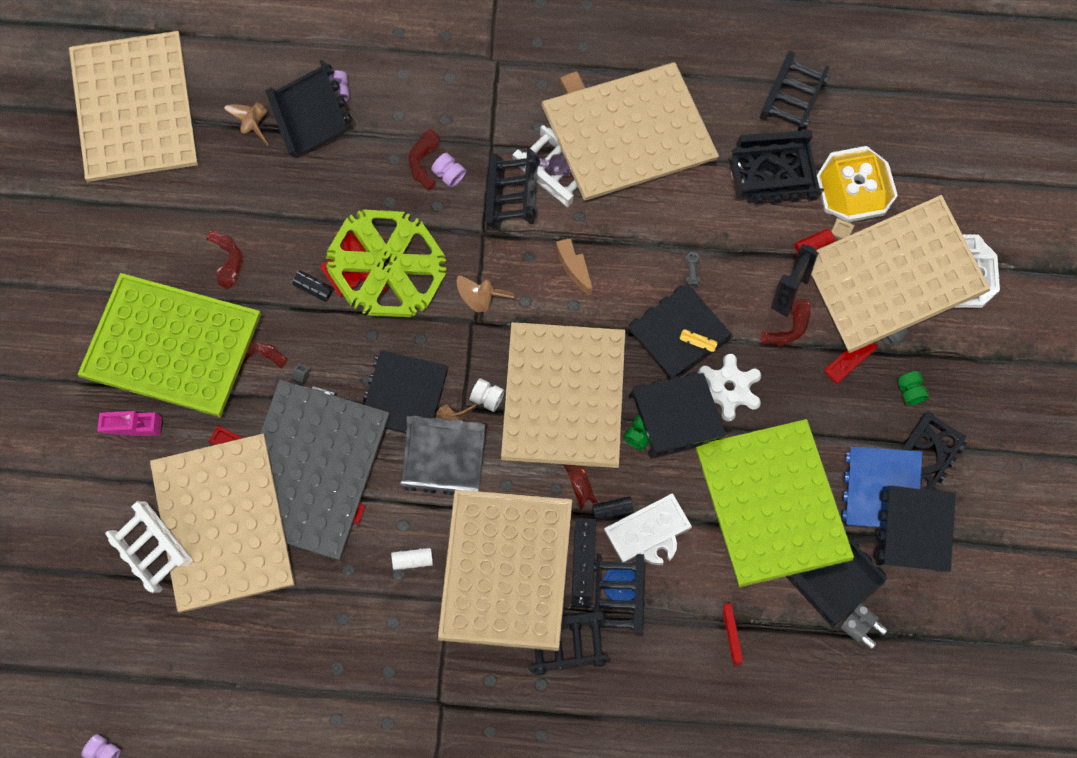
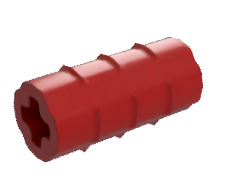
M827 228L795 242L794 247L797 254L802 244L810 245L818 250L834 243L835 237L832 231Z

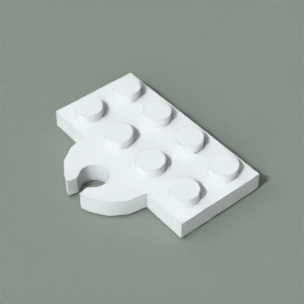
M672 493L604 528V532L621 562H628L634 559L636 554H644L646 562L652 565H663V559L658 557L656 552L659 549L666 550L667 558L670 561L677 549L675 537L688 531L692 526Z

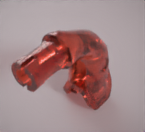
M432 129L425 131L420 136V139L413 145L408 156L413 179L419 181L428 191L435 187L436 182L425 173L426 170L422 168L419 162L429 152H434L439 147V136Z
M210 230L206 239L230 253L224 266L219 267L216 273L218 284L225 289H230L235 284L241 269L242 253L229 235L224 236Z
M797 299L794 302L791 316H793V328L791 331H779L778 333L762 331L760 343L777 344V347L800 339L806 332L811 315L809 300Z
M251 341L238 374L244 368V363L255 353L261 354L266 359L269 358L280 368L288 360L276 350L274 345Z
M562 464L568 473L579 509L583 510L586 500H590L592 504L598 503L582 466Z

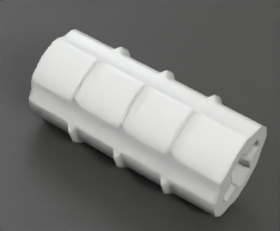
M431 548L391 553L393 570L432 565Z

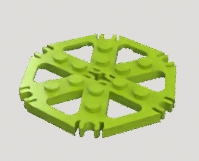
M358 211L356 214L358 219H354L352 215L346 218L326 252V259L333 260V262H328L326 265L328 273L350 306L354 301H356L354 309L358 305H363V314L367 313L368 309H370L367 316L411 317L417 313L415 307H418L423 312L428 307L446 274L447 269L439 266V264L446 262L445 255L422 221L417 227L419 219L416 218L414 222L408 220L409 213L403 219L402 216L405 212ZM373 219H393L396 221L397 227L387 244H385L373 226ZM348 231L354 232L366 252L344 251L341 249L340 244ZM415 234H420L432 251L430 255L403 253ZM389 257H391L389 260V264L383 270L382 268L384 266V262L388 260ZM342 271L370 272L358 291L352 290L342 275ZM406 274L432 275L434 280L425 294H421ZM386 282L401 302V306H381L377 303V298Z

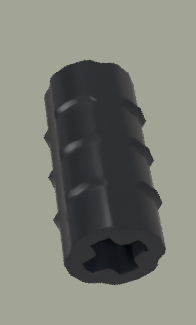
M301 270L297 272L292 283L300 290L324 302L329 300L334 290L332 286Z
M630 496L592 504L596 521L634 513Z

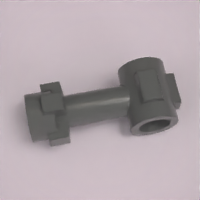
M690 252L685 257V263L689 267V277H686V283L692 288L699 287L700 277H697L696 265L700 262V256L696 252Z

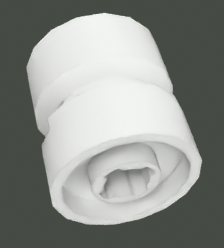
M480 378L472 390L470 401L478 405L483 403L484 408L495 412L505 390L496 385L491 387L489 382Z

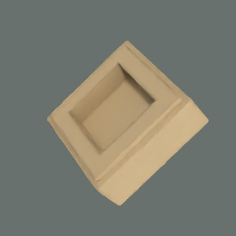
M837 218L832 229L835 239L841 240L850 236L854 225Z

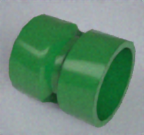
M920 371L907 373L897 379L900 390L904 391L902 396L907 406L917 405L929 399L927 388L922 386L924 380Z
M638 414L631 424L632 427L628 428L624 434L623 439L633 448L644 451L649 441Z

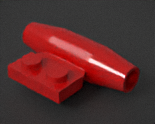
M348 231L340 244L341 249L344 251L366 252L356 235L352 231ZM330 259L322 264L320 268L340 298H342L344 295L327 271V263L333 262ZM342 271L343 277L352 290L357 287L360 280L364 283L370 273ZM387 283L382 289L380 295L388 289Z

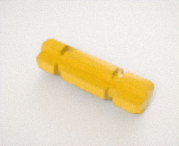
M685 329L680 335L682 341H690V344L703 349L706 347L711 352L715 351L717 341L712 339L709 341L707 337L696 333L691 334V331Z

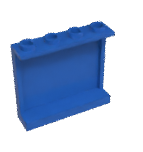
M851 447V452H847L846 463H850V471L845 473V483H849L848 490H844V502L848 503L847 510H843L842 521H845L848 527L850 525L880 528L878 513L881 509L879 496L882 487L891 485L920 489L922 452Z

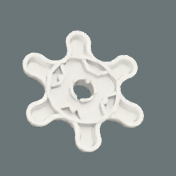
M733 354L724 356L723 367L720 370H713L708 366L699 368L698 374L704 372L714 403L719 404L722 408L721 416L723 420L728 422L734 420L736 416L735 409L739 405H746L752 410L760 407V398L750 391V386L761 379V372L758 369H751L748 372L738 370L737 358ZM733 383L735 389L728 391L725 389L724 384Z

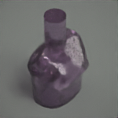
M554 154L550 160L539 159L540 163L538 166L548 167L549 174L553 176H570L571 170L563 155Z

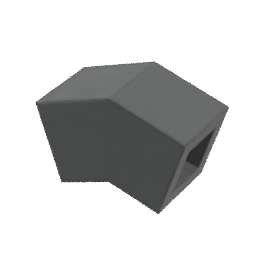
M299 363L294 368L292 382L304 386L309 377L310 368Z

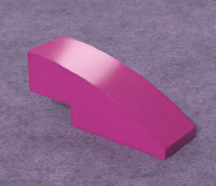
M135 411L99 413L97 431L99 433L116 435L160 436L162 417L156 412L137 413Z

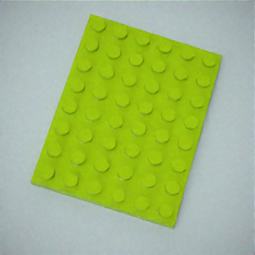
M120 273L80 367L78 376L221 417L261 317V312Z
M807 419L724 438L723 440L712 441L695 448L739 587L853 560L854 556Z

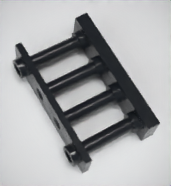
M788 51L761 110L759 119L767 121L769 115H775L799 125L798 131H802L803 129L806 130L809 125L810 119L808 117L822 85H827L830 78V74H828L829 66L826 65L823 73L796 63L797 61L794 60L796 53ZM789 70H796L818 79L817 87L814 88L791 79L788 75ZM783 85H789L813 96L810 102L807 103L783 93L781 88ZM782 100L805 109L803 118L776 108L774 105L775 101Z
M531 148L527 149L526 158L505 161L497 153L490 154L486 224L493 230L501 229V222L505 219L523 217L529 224H534L536 217L537 170L540 160L539 156ZM526 166L525 175L504 178L506 168ZM525 183L524 192L503 195L505 185ZM524 200L523 209L502 212L503 203Z
M802 244L792 274L790 276L783 274L779 281L771 309L785 317H788L792 310L801 282L808 284L819 255V252L814 247Z
M576 518L571 607L591 608L596 519Z
M597 554V560H594V572H596L595 612H600L601 608L631 609V611H635L634 618H631V620H606L607 623L601 624L600 628H631V630H634L635 636H644L646 568L644 554H636V560H633V562H603L601 554ZM602 570H632L636 572V579H632V581H602ZM602 589H632V591H635V599H631V601L601 600Z
M600 611L562 617L561 632L563 629H570L572 631L575 659L563 661L560 632L559 651L554 650L555 662L544 663L543 650L534 649L536 664L528 665V669L535 673V675H545L547 671L588 665L603 667L606 665L605 663H610V657L602 655L600 636L601 624L607 623L606 615ZM584 626L592 628L593 657L583 658L580 630Z

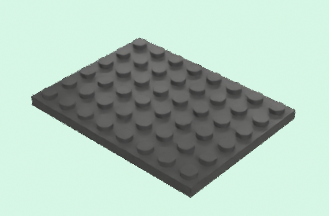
M279 380L260 434H264L266 438L287 545L338 561L341 560L390 416L389 412Z

